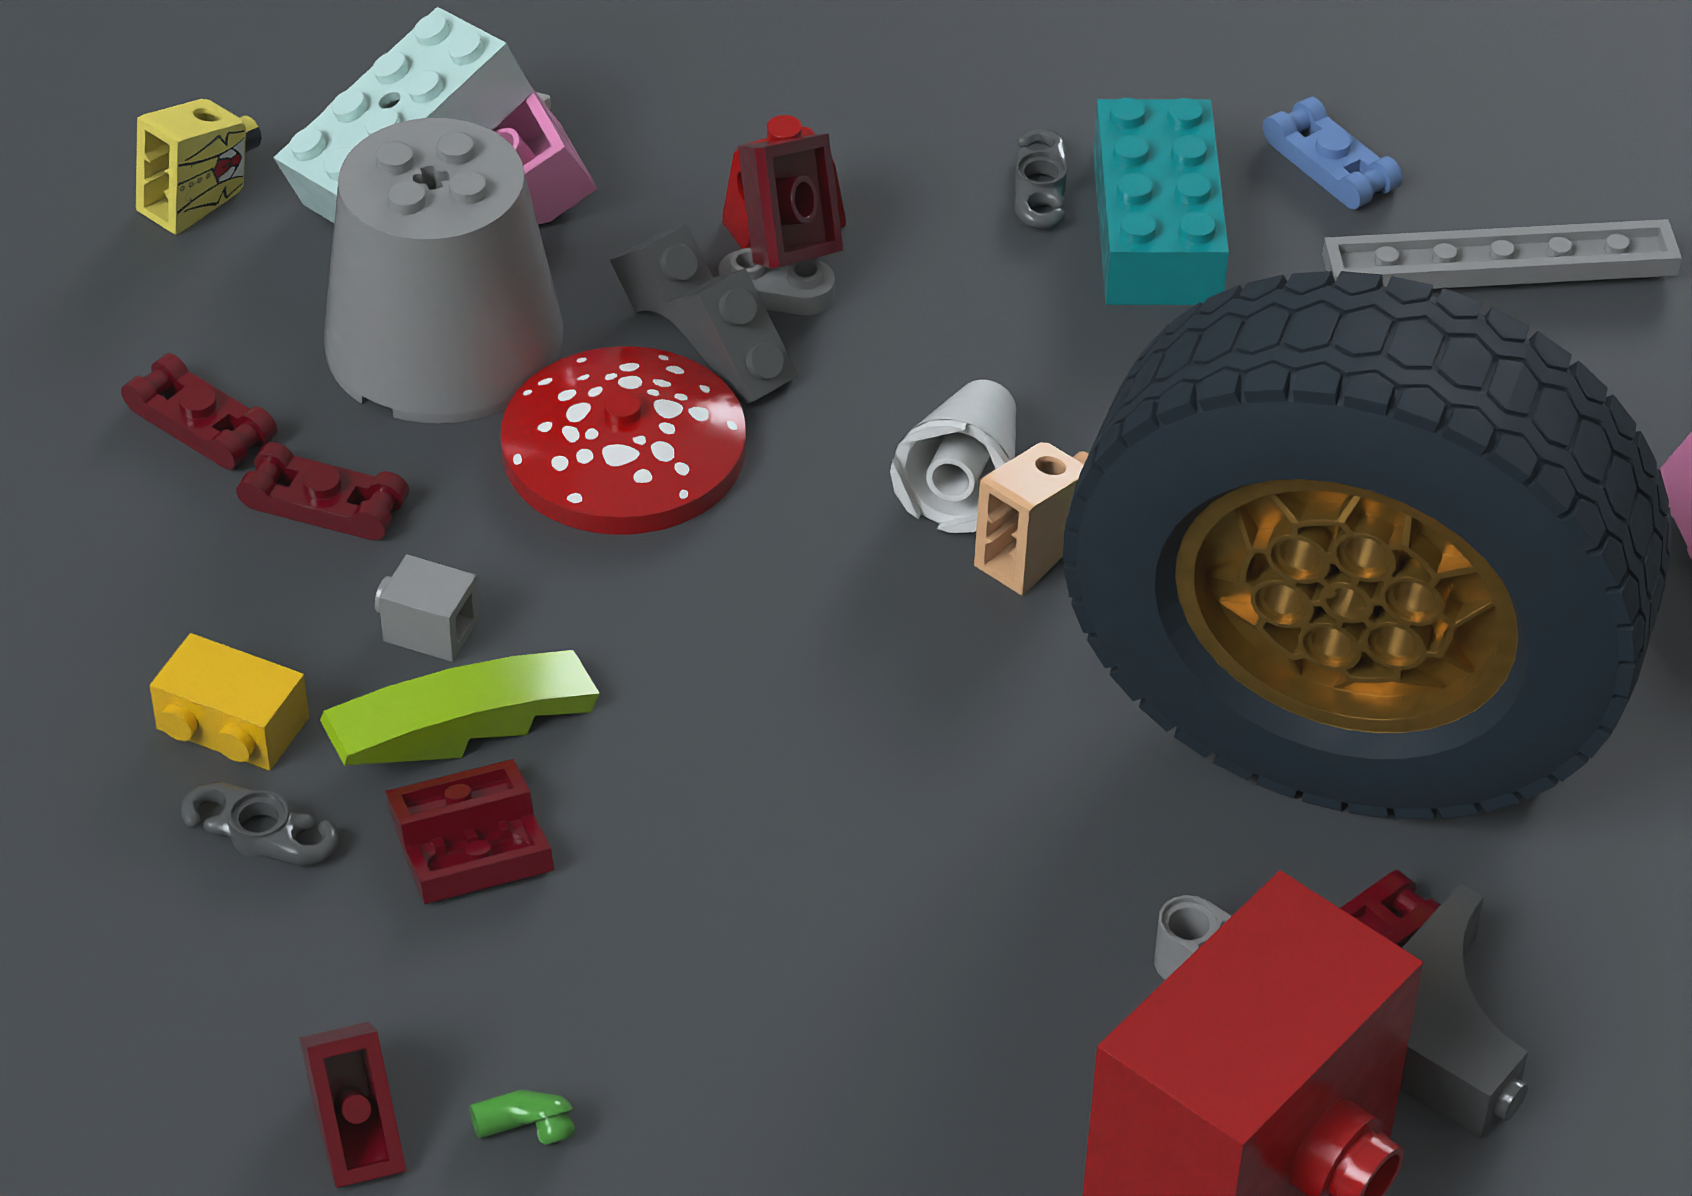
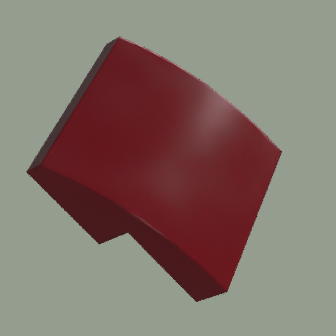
M514 759L385 791L400 844L424 904L554 871L551 846L534 815L531 792Z

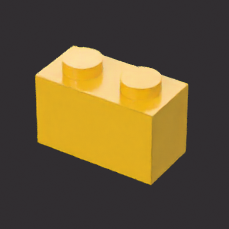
M193 633L187 636L149 685L156 729L164 731L176 740H188L220 752L233 761L247 762L271 771L310 718L305 676L303 673Z

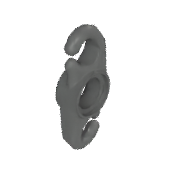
M1047 129L1029 130L1017 139L1018 146L1021 148L1017 152L1019 159L1016 162L1015 214L1026 226L1050 228L1058 225L1065 218V213L1061 208L1065 205L1063 197L1066 192L1067 146L1065 139L1055 131ZM1039 143L1045 144L1050 148L1032 151L1028 147ZM1033 174H1045L1052 176L1054 180L1036 182L1027 177ZM1047 205L1054 208V210L1048 213H1037L1032 210L1034 207Z
M217 781L198 785L187 793L181 804L180 815L185 824L193 828L201 822L200 815L197 812L198 806L204 803H219L225 807L219 815L206 819L203 827L210 834H223L231 838L235 849L249 857H268L303 867L323 862L333 854L339 843V832L331 820H323L319 823L318 828L322 835L321 842L315 845H302L294 839L299 833L314 828L316 820L308 813H295L289 810L286 801L272 791H253ZM257 815H268L278 821L274 827L260 833L249 832L241 827L247 819Z

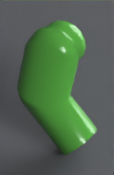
M517 1090L469 1105L470 1117L478 1139L532 1123L536 1124L538 1140L545 1145L573 1137L575 1133V1125L569 1114L570 1111H573V1108L561 1095Z

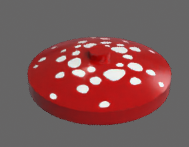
M617 346L592 349L562 358L535 373L516 391L505 410L501 424L502 459L506 475L517 493L530 506L546 517L563 525L593 533L610 535L649 533L677 526L701 515L719 502L733 487L743 468L746 455L745 417L742 407L730 387L718 375L694 360L669 351L647 347Z

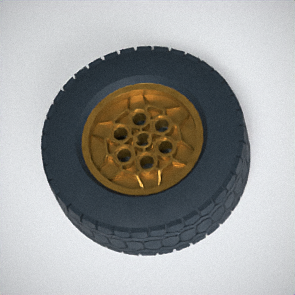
M1332 271L1292 273L1288 281L1284 275L1247 282L1243 289L1238 285L1207 298L1204 304L1199 302L1175 318L1170 325L1168 324L1146 346L1118 389L1119 391L1112 401L1079 474V480L1075 486L1065 523L1063 561L1065 563L1063 568L1069 597H1072L1071 605L1082 632L1088 633L1087 641L1104 668L1111 667L1109 675L1132 701L1141 699L1139 708L1166 732L1177 727L1174 738L1205 759L1214 752L1216 754L1214 764L1249 781L1253 774L1258 775L1259 779L1256 784L1258 786L1293 799L1296 791L1303 792L1302 802L1341 811L1344 803H1348L1349 813L1384 818L1389 817L1392 809L1397 819H1435L1438 811L1442 818L1479 814L1482 807L1486 812L1517 804L1520 803L1522 797L1528 800L1556 786L1559 780L1563 782L1584 766L1589 758H1593L1611 736L1623 715L1635 689L1634 687L1638 682L1663 599V591L1665 590L1672 542L1670 507H1668L1669 499L1661 471L1656 469L1657 461L1642 432H1636V422L1614 394L1606 397L1608 387L1580 361L1570 365L1572 354L1539 331L1528 339L1529 325L1493 306L1486 315L1480 314L1483 302L1442 288L1439 298L1432 297L1433 285L1391 276L1388 285L1383 286L1382 274L1341 271L1336 281Z

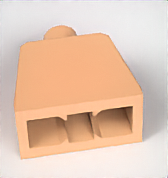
M1040 442L980 480L974 566L1021 596L1027 593L1063 557L1065 523L1075 486L1079 480V474L1089 453L1081 451L1071 457L1050 443Z

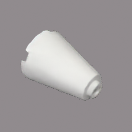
M972 381L956 392L901 439L892 460L890 474L894 493L907 512L918 520L922 514L930 520L939 523L937 529L948 533L976 531L980 480L1015 458L1016 404L1010 392L994 381Z

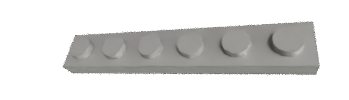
M1668 219L1324 237L1322 252L1326 271H1332L1335 281L1341 271L1382 274L1383 286H1387L1391 276L1431 284L1433 289L1677 276L1682 260Z

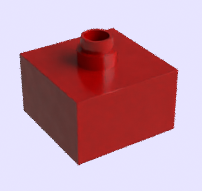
M1279 870L1097 1045L1083 1196H1384L1397 1177L1404 1160V1149L1391 1139V1132L1424 962Z

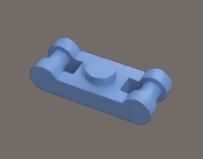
M1313 96L1297 102L1293 106L1292 112L1279 111L1263 121L1264 136L1269 144L1350 209H1357L1369 203L1376 192L1387 194L1402 185L1403 174L1398 163L1389 156L1380 158L1330 119L1323 104ZM1300 132L1305 133L1307 137H1304Z

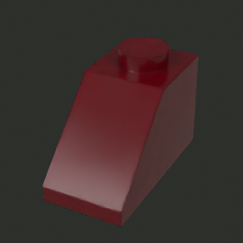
M364 1022L300 1037L299 1040L312 1102L335 1187L338 1188L407 1171L377 1030L369 1022Z

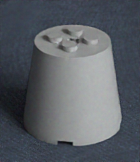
M421 118L403 121L372 133L359 142L343 161L338 177L324 346L326 360L335 380L344 391L361 404L369 399L377 404L391 408L393 418L419 423H457L484 418L506 410L516 391L529 378L546 366L558 361L561 356L563 322L523 163L515 148L506 139L484 126L452 118Z

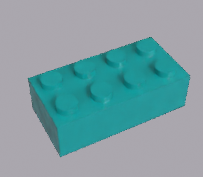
M1097 99L1093 159L1106 305H1196L1199 302L1204 304L1207 298L1225 291L1229 256L1211 99Z

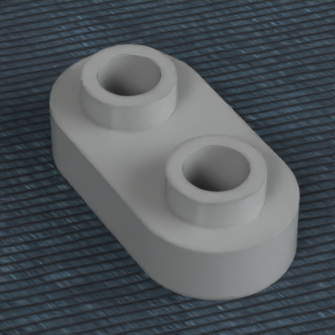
M745 248L726 255L719 264V276L746 268L766 310L796 315H814L828 309L834 301V273L827 264L819 260L809 259L782 267L768 268L753 263L751 248Z

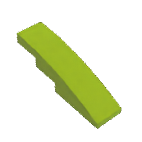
M574 650L517 655L449 668L384 687L324 710L320 721L344 765L462 758L470 738L527 735L535 716L592 712L599 696V691Z

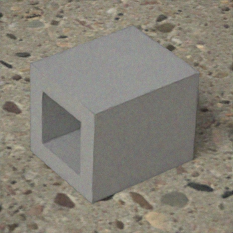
M406 554L393 576H386L381 581L376 593L375 610L380 613L383 641L453 662L480 619L476 574Z

